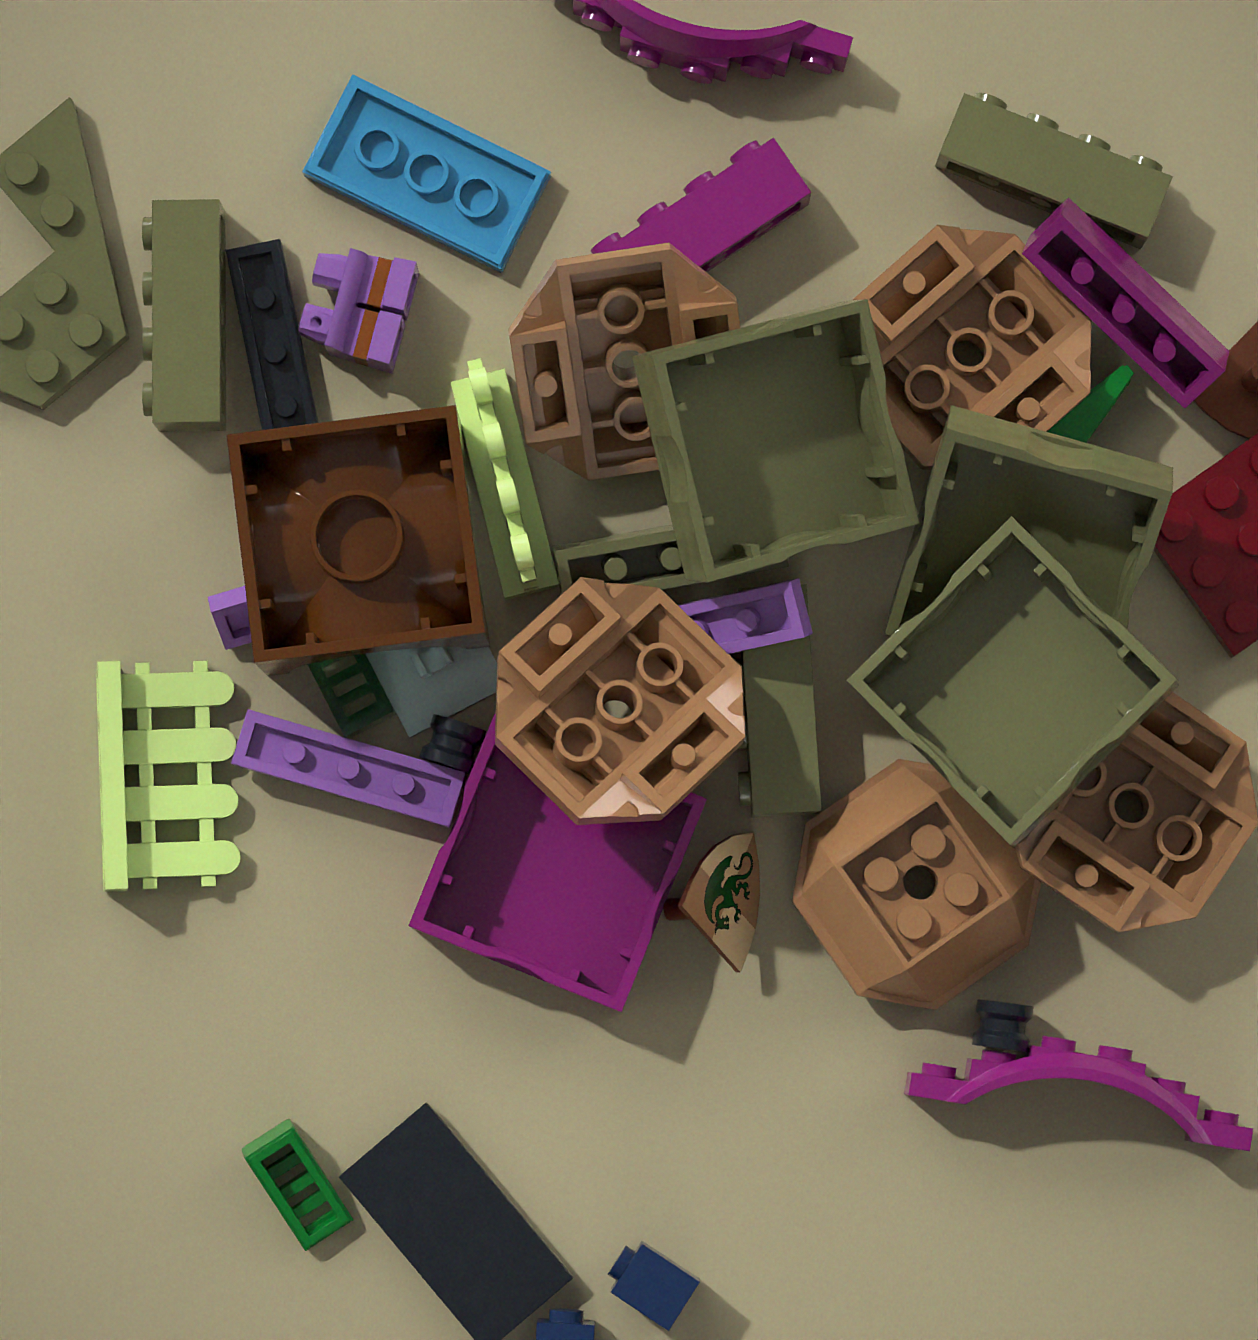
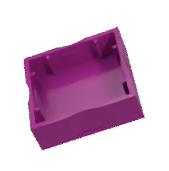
M494 714L465 785L463 802L447 841L438 851L408 926L622 1012L707 798L691 792L668 815L659 821L576 825L495 745L496 714Z

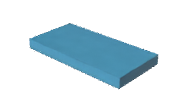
M353 74L302 171L305 177L500 273L503 272L551 178V171Z

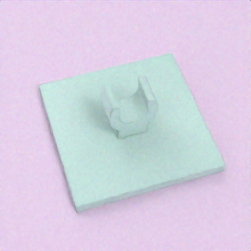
M425 647L366 653L409 738L430 728L433 714L449 718L496 693L497 662L489 647L475 649Z

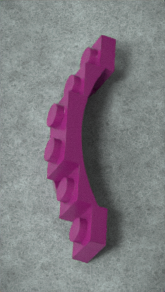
M573 0V14L581 16L580 21L586 26L607 32L612 31L613 26L622 29L620 33V51L628 53L627 58L630 61L649 68H658L660 63L681 69L680 74L683 77L703 84H711L713 79L726 82L731 62L741 64L740 69L744 73L762 79H771L773 74L785 77L791 57L801 59L800 65L816 73L831 74L832 69L844 72L853 41L852 36L821 28L803 20L756 30L717 29L670 18L646 8L634 0Z
M1042 1036L1041 1047L1029 1045V1051L1025 1052V1057L1016 1059V1054L986 1049L982 1050L981 1060L967 1058L964 1081L955 1079L957 1068L924 1062L921 1074L907 1072L904 1094L965 1105L992 1090L1029 1080L1070 1078L1093 1081L1128 1091L1160 1108L1186 1131L1185 1141L1250 1151L1253 1128L1238 1126L1239 1114L1205 1109L1203 1120H1198L1197 1112L1200 1096L1184 1094L1186 1082L1156 1077L1151 1079L1146 1076V1064L1131 1062L1133 1050L1099 1045L1098 1054L1094 1056L1076 1053V1041Z

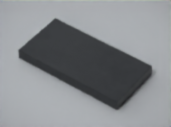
M427 1102L339 1176L341 1181L474 1340H502L573 1279L571 1273Z

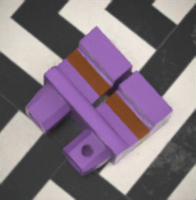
M350 248L348 256L319 253L313 271L312 284L313 286L337 291L338 296L334 310L306 303L298 329L300 335L315 343L325 345L330 356L393 374L405 330L404 320L407 321L419 277L417 263L394 257V260L371 256Z

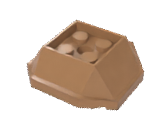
M936 225L853 298V300L868 299L886 377V402L891 424L901 443L902 449L921 470H932L951 405L1048 432L1090 394L1091 319L1022 254L1025 244L1016 234ZM963 341L974 343L982 353V362L975 366L960 364L954 358L953 346Z
M670 243L556 259L508 329L525 443L542 454L546 453L561 465L588 481L659 470L635 367L621 368L616 366L613 360L620 352L625 350H634L642 354L740 328L735 295Z
M580 577L498 652L495 745L576 825L662 820L736 751L745 739L741 666L660 588L635 584L604 583V580ZM613 700L621 701L630 708L632 714L625 718H615L605 711L603 705Z
M1172 692L1016 846L1020 868L1115 933L1196 918L1258 825L1255 794L1249 769L1250 762L1247 742ZM1127 791L1135 794L1142 803L1141 817L1135 823L1125 822L1116 814L1114 804L1116 797L1121 792Z
M897 759L805 823L792 903L856 996L937 1010L1029 946L1041 882L1020 868L1016 847H1012L951 786L932 764ZM921 867L932 875L934 888L928 898L922 900L915 899L905 891L903 880L910 868Z

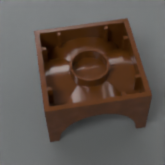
M456 405L227 435L254 663L267 676L288 674L295 668L315 662L373 652L425 647H461L466 649L490 647L470 510L463 430Z

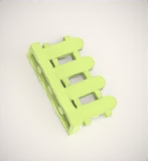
M481 358L467 361L469 377L452 381L451 386L504 598L508 600L559 587L505 368L486 373Z
M120 661L97 662L96 693L103 892L127 891L128 879L142 878L143 889H157V878L201 876V887H215L216 875H227L233 872L238 867L241 859L240 851L234 843L226 840L214 841V819L229 817L238 806V795L231 786L212 784L211 763H220L228 760L236 749V739L229 730L225 728H210L209 707L222 706L231 699L234 693L232 679L223 672H208V661H193V672L150 673V662L135 663V674H121ZM194 707L195 728L152 730L151 709ZM136 709L137 730L123 731L122 710ZM196 763L197 785L154 786L153 765ZM138 765L139 787H125L124 766ZM198 820L199 841L156 843L155 821ZM126 822H140L141 843L127 844Z

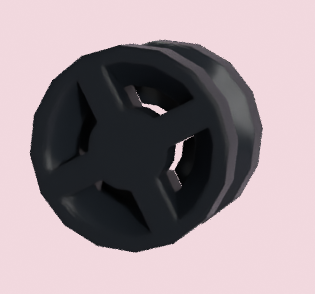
M433 714L430 723L433 735L430 743L422 747L419 757L431 763L459 770L470 775L475 763L473 759L475 748L483 743L487 732L467 723Z
M977 999L976 1012L981 1019L980 1028L973 1033L972 1045L1028 1052L1030 1040L1025 1035L1026 1023L1033 1017L1034 1007Z

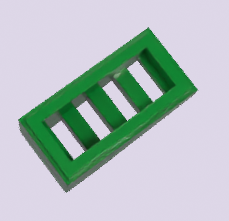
M1124 365L1120 366L1091 389L1090 394L1048 432L1087 443L1131 382L1134 372L1128 365L1125 367Z
M290 1119L284 1120L242 1148L246 1162L305 1251L353 1221L350 1212ZM287 1144H291L294 1150L266 1167L262 1160ZM302 1162L306 1170L279 1187L275 1179ZM315 1182L319 1190L292 1207L288 1199ZM328 1201L332 1209L304 1227L300 1218Z

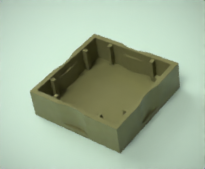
M868 299L843 301L632 356L686 580L708 583L783 562L789 557L812 547L829 544H848L920 524L902 446L895 434L888 414L886 377Z
M951 405L919 510L918 519L920 524L915 525L890 606L885 634L891 636L904 622L912 619L932 604L942 593L952 575L1011 516L1070 573L1074 582L1111 618L1119 621L1127 629L1129 624V607L1134 589L1144 570L1149 565L1173 493V467Z
M1012 516L952 575L942 593L932 604L912 619L904 622L847 679L869 704L904 739L910 742L951 786L1014 848L1179 686L1178 679L1119 621L1111 618L1074 582L1070 573Z

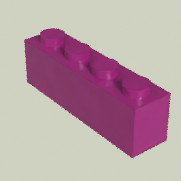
M774 137L761 146L755 140L740 148L730 157L729 160L733 165L716 176L711 171L699 175L684 187L683 191L686 196L669 207L664 201L654 205L637 219L639 227L624 237H621L618 232L607 236L591 249V253L596 254L670 243L701 269L708 272L808 206L811 191Z
M1069 197L1029 236L1022 254L1184 409L1225 372L1229 350Z

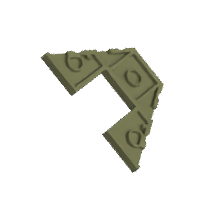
M70 97L0 154V188L55 251L0 296V392L41 410H45L129 340L118 296L116 278L105 239L99 203L92 182L89 159L86 155L77 116L78 111Z

